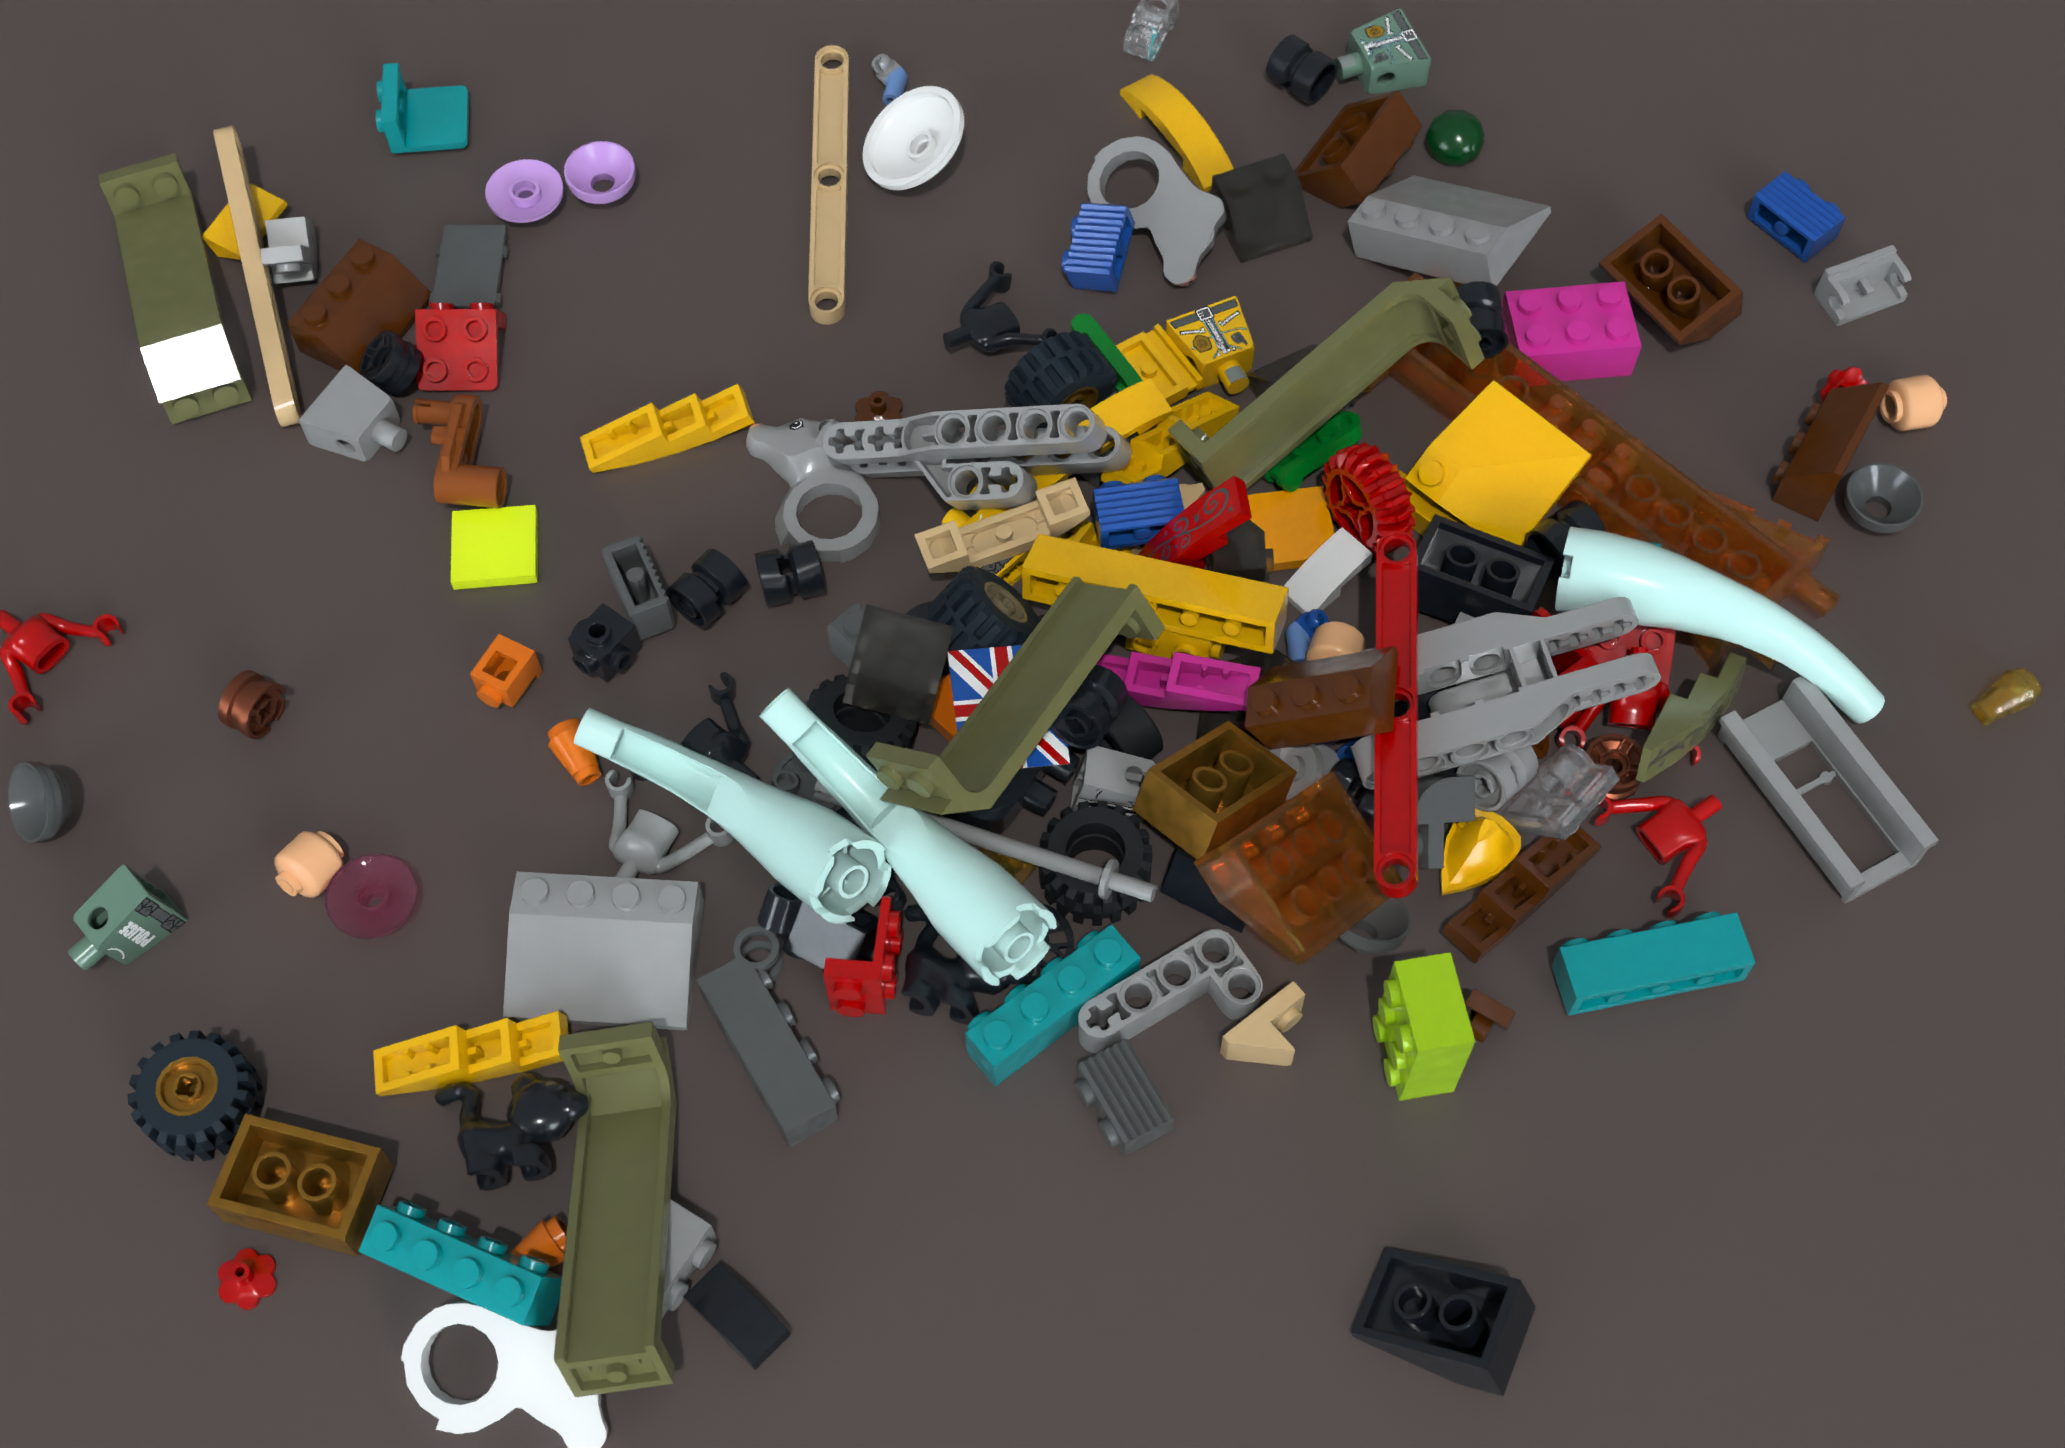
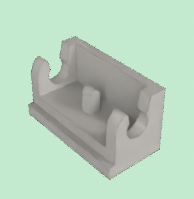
M1894 245L1824 270L1813 295L1836 327L1905 301L1908 294L1904 286L1898 281L1897 275L1903 283L1911 281L1912 278L1908 268L1897 255V249Z

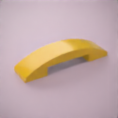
M1151 74L1120 89V95L1141 119L1148 116L1182 156V169L1201 191L1208 192L1236 177L1231 161L1209 125L1187 98L1170 83Z
M1151 378L1136 383L1090 408L1103 420L1105 426L1113 428L1125 439L1135 432L1141 435L1174 413ZM1089 420L1082 421L1078 426L1089 427ZM1115 441L1106 442L1101 448L1100 454L1102 455L1114 447ZM1071 453L1061 454V459L1067 458ZM1031 455L1025 456L1021 461L1027 460ZM1072 474L1036 475L1033 477L1037 483V490L1068 480L1067 477Z

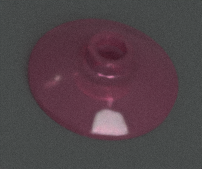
M385 854L360 856L343 865L332 877L325 896L326 910L333 924L348 936L359 939L379 938L398 929L410 917L417 901V883L411 870L395 857ZM375 898L383 899L377 906L368 907L371 900Z

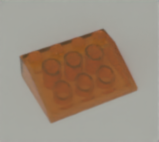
M1333 771L1299 790L1193 862L1219 903L1299 966L1307 962L1391 898L1382 894L1377 887L1374 874V835ZM1393 865L1384 871L1383 878L1388 883L1400 884L1403 882Z

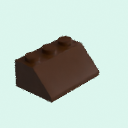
M1399 90L1347 104L1341 109L1288 180L1293 186L1338 208L1351 205L1360 206L1368 195L1376 192L1375 190L1381 181L1394 171V164L1403 153L1412 147L1413 139L1422 128V124Z
M1662 213L1599 262V267L1614 282H1625L1628 295L1679 345L1711 339L1742 314L1743 291Z
M358 239L287 324L301 353L338 371L347 365L360 374L359 366L361 359L371 341L379 333L386 330L393 331L403 338L415 323V309H426L429 306L431 291L393 254Z
M1877 382L1830 389L1823 404L1815 401L1804 421V424L1810 426L1808 432L1805 433L1799 430L1788 453L1794 455L1791 463L1783 460L1772 480V483L1779 485L1772 501L1818 522L1890 385Z
M1393 646L1272 667L1248 688L1245 728L1269 750L1393 732L1398 650Z

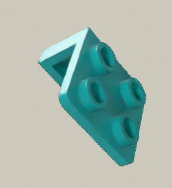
M399 63L383 64V78L377 81V95L381 109L376 110L375 118L378 132L385 133L392 154L460 149L468 145L469 93L465 86L407 89Z

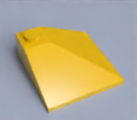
M1493 380L1428 446L1405 478L1435 503L1468 526L1523 546L1526 533L1542 522L1593 455Z

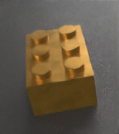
M1227 721L1149 768L1132 810L1184 849L1186 853L1193 856L1200 863H1203L1281 811L1297 771L1233 723Z
M245 1114L206 1205L224 1222L359 1257V1248L375 1209L380 1204L394 1165L381 1148Z

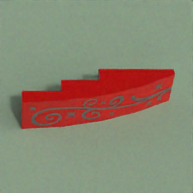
M1232 476L1198 498L1170 520L1144 546L1138 555L1205 569L1203 558L1228 544L1226 533L1252 518L1245 481Z

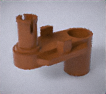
M456 394L451 401L416 398L412 413L415 424L447 426H433L431 433V444L442 445L434 475V496L436 502L441 504L502 508L507 493V475L504 467L473 465L483 421V405L480 396Z

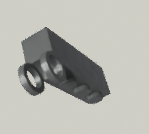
M752 926L741 931L735 938L733 943L735 959L696 980L702 998L790 1148L838 1121L836 1103L841 1101V1098L828 1076L820 1079L813 1065L818 1063V1059L807 1039L803 1038L798 1041L792 1032L791 1027L796 1025L785 1002L782 1000L776 1004L769 993V990L774 988L772 982L780 976L783 970V957L780 952L777 936L774 932L762 926ZM762 936L769 940L753 941L741 950L743 943L750 937ZM765 950L770 952V955L763 961L750 962L746 960L755 951ZM775 964L773 970L767 973L766 970Z

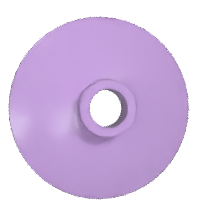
M523 159L510 162L496 170L487 182L485 196L489 208L498 217L510 222L528 223L542 219L553 212L562 200L564 187L561 176L551 165L539 160Z

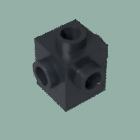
M604 603L588 619L578 622L568 638L574 655L572 661L576 667L588 676L594 673L605 682H608L616 673L624 671L631 663L633 655L641 648L635 625Z

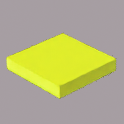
M536 505L452 511L451 585L453 590L538 583V510Z

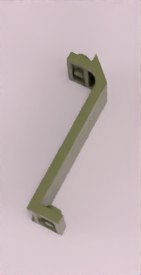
M176 153L99 174V184L115 218L140 350L159 404H163L172 425L252 401L250 390L227 337L195 198Z
M1452 277L1392 282L1210 439L1199 427L1192 431L1181 419L1169 428L1168 432L1193 472L1211 490L1232 476L1245 481L1247 490L1413 347L1425 342L1440 343L1470 369H1474L1485 359L1478 343L1482 338L1476 328L1470 323L1469 318L1472 317V312L1460 299Z
M1073 577L940 756L876 742L866 757L878 770L876 773L877 778L888 787L880 800L939 815L991 809L1115 637L1123 635L1131 639L1156 640L1164 630V625L1138 586L1130 584L1127 589L1085 584L1080 577Z
M653 1021L561 1035L559 1037L558 1052L573 1080L576 1092L587 1095L590 1103L586 1113L578 1120L553 1360L575 1398L673 1384L675 1366L661 1340L677 1107L667 1036L659 1037Z

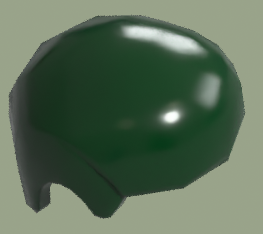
M1463 109L1447 110L1435 117L1426 135V146L1433 159L1445 166H1461L1469 161L1476 160L1484 144V131L1481 122L1475 115Z

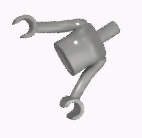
M610 770L606 774L605 784L611 798L614 799L613 826L608 841V848L613 853L614 858L622 864L615 877L636 878L639 872L646 875L666 873L711 845L724 847L733 841L734 838L725 830L720 833L714 832L718 824L708 817L705 823L706 833L666 856L670 846L679 834L676 826L654 813L639 809L631 824L627 827V800L633 796L635 791L632 777H628L623 786L614 787L619 778L617 770Z

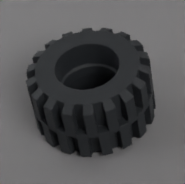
M852 673V677L840 674L834 677V681L824 680L820 683L819 689H813L806 706L876 772L878 770L866 757L876 742L911 749L917 721L915 718L916 711L914 705L908 704L909 697L904 692L896 691V685L891 682L883 683L880 681V677L871 675V678L863 677L862 673Z
M1088 801L1079 802L1078 810L1073 811L1070 806L1061 810V820L1053 817L1048 823V832L1042 833L1040 848L1071 858L1088 850L1104 851L1111 854L1120 863L1118 873L1150 883L1153 856L1152 845H1149L1150 836L1146 828L1140 829V820L1134 814L1129 818L1125 816L1126 808L1116 805L1115 809L1112 810L1107 808L1108 802L1098 801V807H1089ZM1039 866V883L1041 889H1045V899L1049 905L1057 903V910L1064 917L1068 913L1073 914V922L1083 925L1084 918L1093 919L1092 926H1102V919L1109 918L1111 923H1115L1121 920L1122 911L1130 915L1136 910L1137 901L1143 902L1142 899L1112 890L1107 900L1101 899L1098 895V885Z

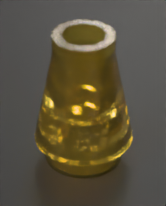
M2018 667L2015 670L2007 669L1985 694L1971 705L1972 712L1982 724L1988 726L1998 719L2035 705L2036 698L2042 692L2040 684L2034 675L2023 667Z

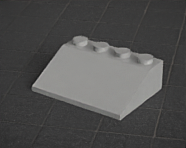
M1413 175L1368 195L1347 222L1355 256L1358 258L1438 278L1452 277L1454 282L1462 284L1485 281L1497 286L1551 214V206Z
M517 871L509 911L503 1018L525 1021L560 1011L567 1016L568 1024L619 1027L633 1023L653 1021L656 1029L688 1031L705 908L699 882Z

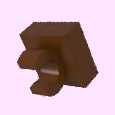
M1473 989L1465 1003L1466 1009L1476 1014L1471 1022V1028L1475 1040L1482 1044L1493 1024L1507 1031L1516 1015L1515 1011L1476 989Z

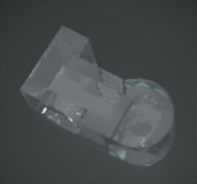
M1140 0L1124 38L1123 52L1154 61L1169 30H1173L1179 20V0H1159L1166 4L1165 10L1153 6V0Z

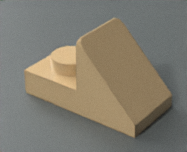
M1292 981L1223 1035L1220 1054L1226 1060L1281 1066L1292 1065L1295 1049L1278 1029L1285 1033L1302 1018L1303 1014L1301 1011L1306 994Z

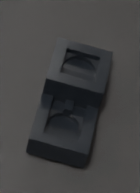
M720 1262L684 1296L690 1307L721 1335L724 1341L755 1370L791 1335L789 1330Z

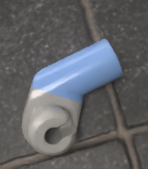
M879 54L873 59L871 66L876 72V77L885 86L882 101L888 106L893 100L904 93L907 84V74L895 60L890 59L886 54Z

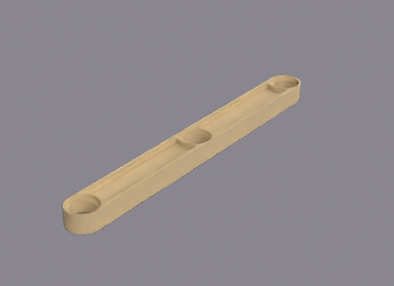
M836 45L825 46L816 53L814 73L808 300L811 317L814 321L824 325L835 324L840 321L846 310L850 66L847 51ZM829 60H838L842 63L841 66L834 69L823 66ZM826 176H835L840 179L833 186H825L820 183L821 179ZM823 299H832L838 303L831 310H821L816 306Z
M234 125L214 129L216 148L273 407L281 427L297 424L302 414L269 267L262 265L260 249L264 248L242 146Z

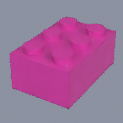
M1624 281L1505 291L1502 302L1504 309L1502 318L1506 321L1509 342L1504 351L1513 386L1632 375L1642 345Z

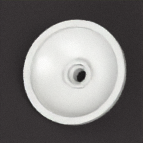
M924 86L900 95L886 106L870 127L863 147V164L870 178L885 189L905 190L921 185L936 176L952 159L962 138L964 113L959 101L944 88Z

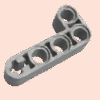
M1211 929L1201 933L1087 1001L1081 1007L1078 1014V1040L1081 1046L1088 1052L1093 1054L1103 1052L1106 1048L1112 1047L1115 1043H1120L1123 1039H1131L1207 992L1227 1018L1234 1021H1242L1259 1008L1263 981L1234 938L1223 930ZM1210 951L1218 952L1225 957V960L1219 963L1211 962L1204 957V954ZM1172 974H1179L1187 982L1180 986H1174L1169 984L1165 978ZM1240 987L1247 989L1252 996L1247 999H1238L1231 995L1229 991ZM1133 997H1141L1149 1005L1142 1009H1134L1126 1001ZM1095 1022L1098 1025L1091 1028V1023ZM1107 1024V1029L1102 1031L1100 1027Z

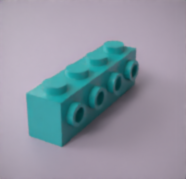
M1708 912L1696 917L1691 922L1677 924L1674 920L1657 923L1645 931L1633 933L1631 929H1622L1610 933L1605 939L1590 942L1587 938L1570 940L1559 948L1551 967L1567 1015L1569 1016L1744 981L1756 962L1737 912L1720 915L1719 912Z
M1112 924L1100 933L1097 930L1088 933L1077 944V950L1065 959L1057 957L1050 961L1042 969L1041 976L1028 986L1021 984L1015 987L1005 997L1003 1005L992 1013L989 1011L982 1012L969 1023L968 1031L965 1032L966 1053L994 1087L1077 1026L1079 1011L1087 1001L1140 970L1141 957Z
M399 1200L397 1207L377 1205L358 1252L520 1325H550L560 1300L562 1282L561 1275L548 1270L550 1263L528 1254H522L520 1258L506 1252L508 1245L487 1236H480V1239L467 1235L466 1231L468 1228L458 1222L445 1218H440L439 1221L426 1217L427 1209L414 1203Z

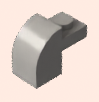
M305 216L265 220L269 248H261L260 252L262 265L272 268L274 284L316 280L318 276V250L313 220Z

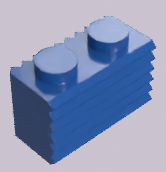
M1786 171L1778 175L1776 179H1773L1771 183H1768L1766 187H1763L1761 191L1755 194L1747 214L1749 221L1753 220L1754 225H1759L1760 230H1765L1766 234H1771L1772 239H1777L1778 244H1783L1784 248H1789L1790 253H1795L1796 258L1800 257L1802 262H1807L1838 237L1846 219L1834 203L1825 202L1811 191L1809 185L1804 180L1795 179Z
M1081 203L1079 216L1075 215L1071 223L1072 244L1070 245V250H1065L1062 257L1063 273L1067 275L1073 288L1077 290L1079 288L1083 290L1089 289L1091 291L1096 289L1098 291L1104 290L1114 293L1118 290L1135 224L1128 205Z
M1152 475L1145 478L1142 482L1124 484L1121 481H1109L1099 488H1093L1092 508L1100 547L1114 550L1117 547L1122 549L1125 546L1130 548L1133 545H1146L1170 520L1184 510L1177 477L1165 478L1162 475Z

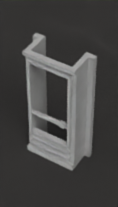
M1803 676L1792 680L1781 700L1742 720L1734 710L1720 718L1721 728L1716 737L1722 745L1726 743L1842 896L1840 900L1843 904L1854 900L1916 866L1927 850L1938 843L1939 839L1817 685L1812 684ZM1810 745L1830 772L1823 771L1819 778L1796 789L1776 762ZM1833 778L1838 780L1894 852L1893 856L1861 873L1801 796L1822 784L1829 785Z

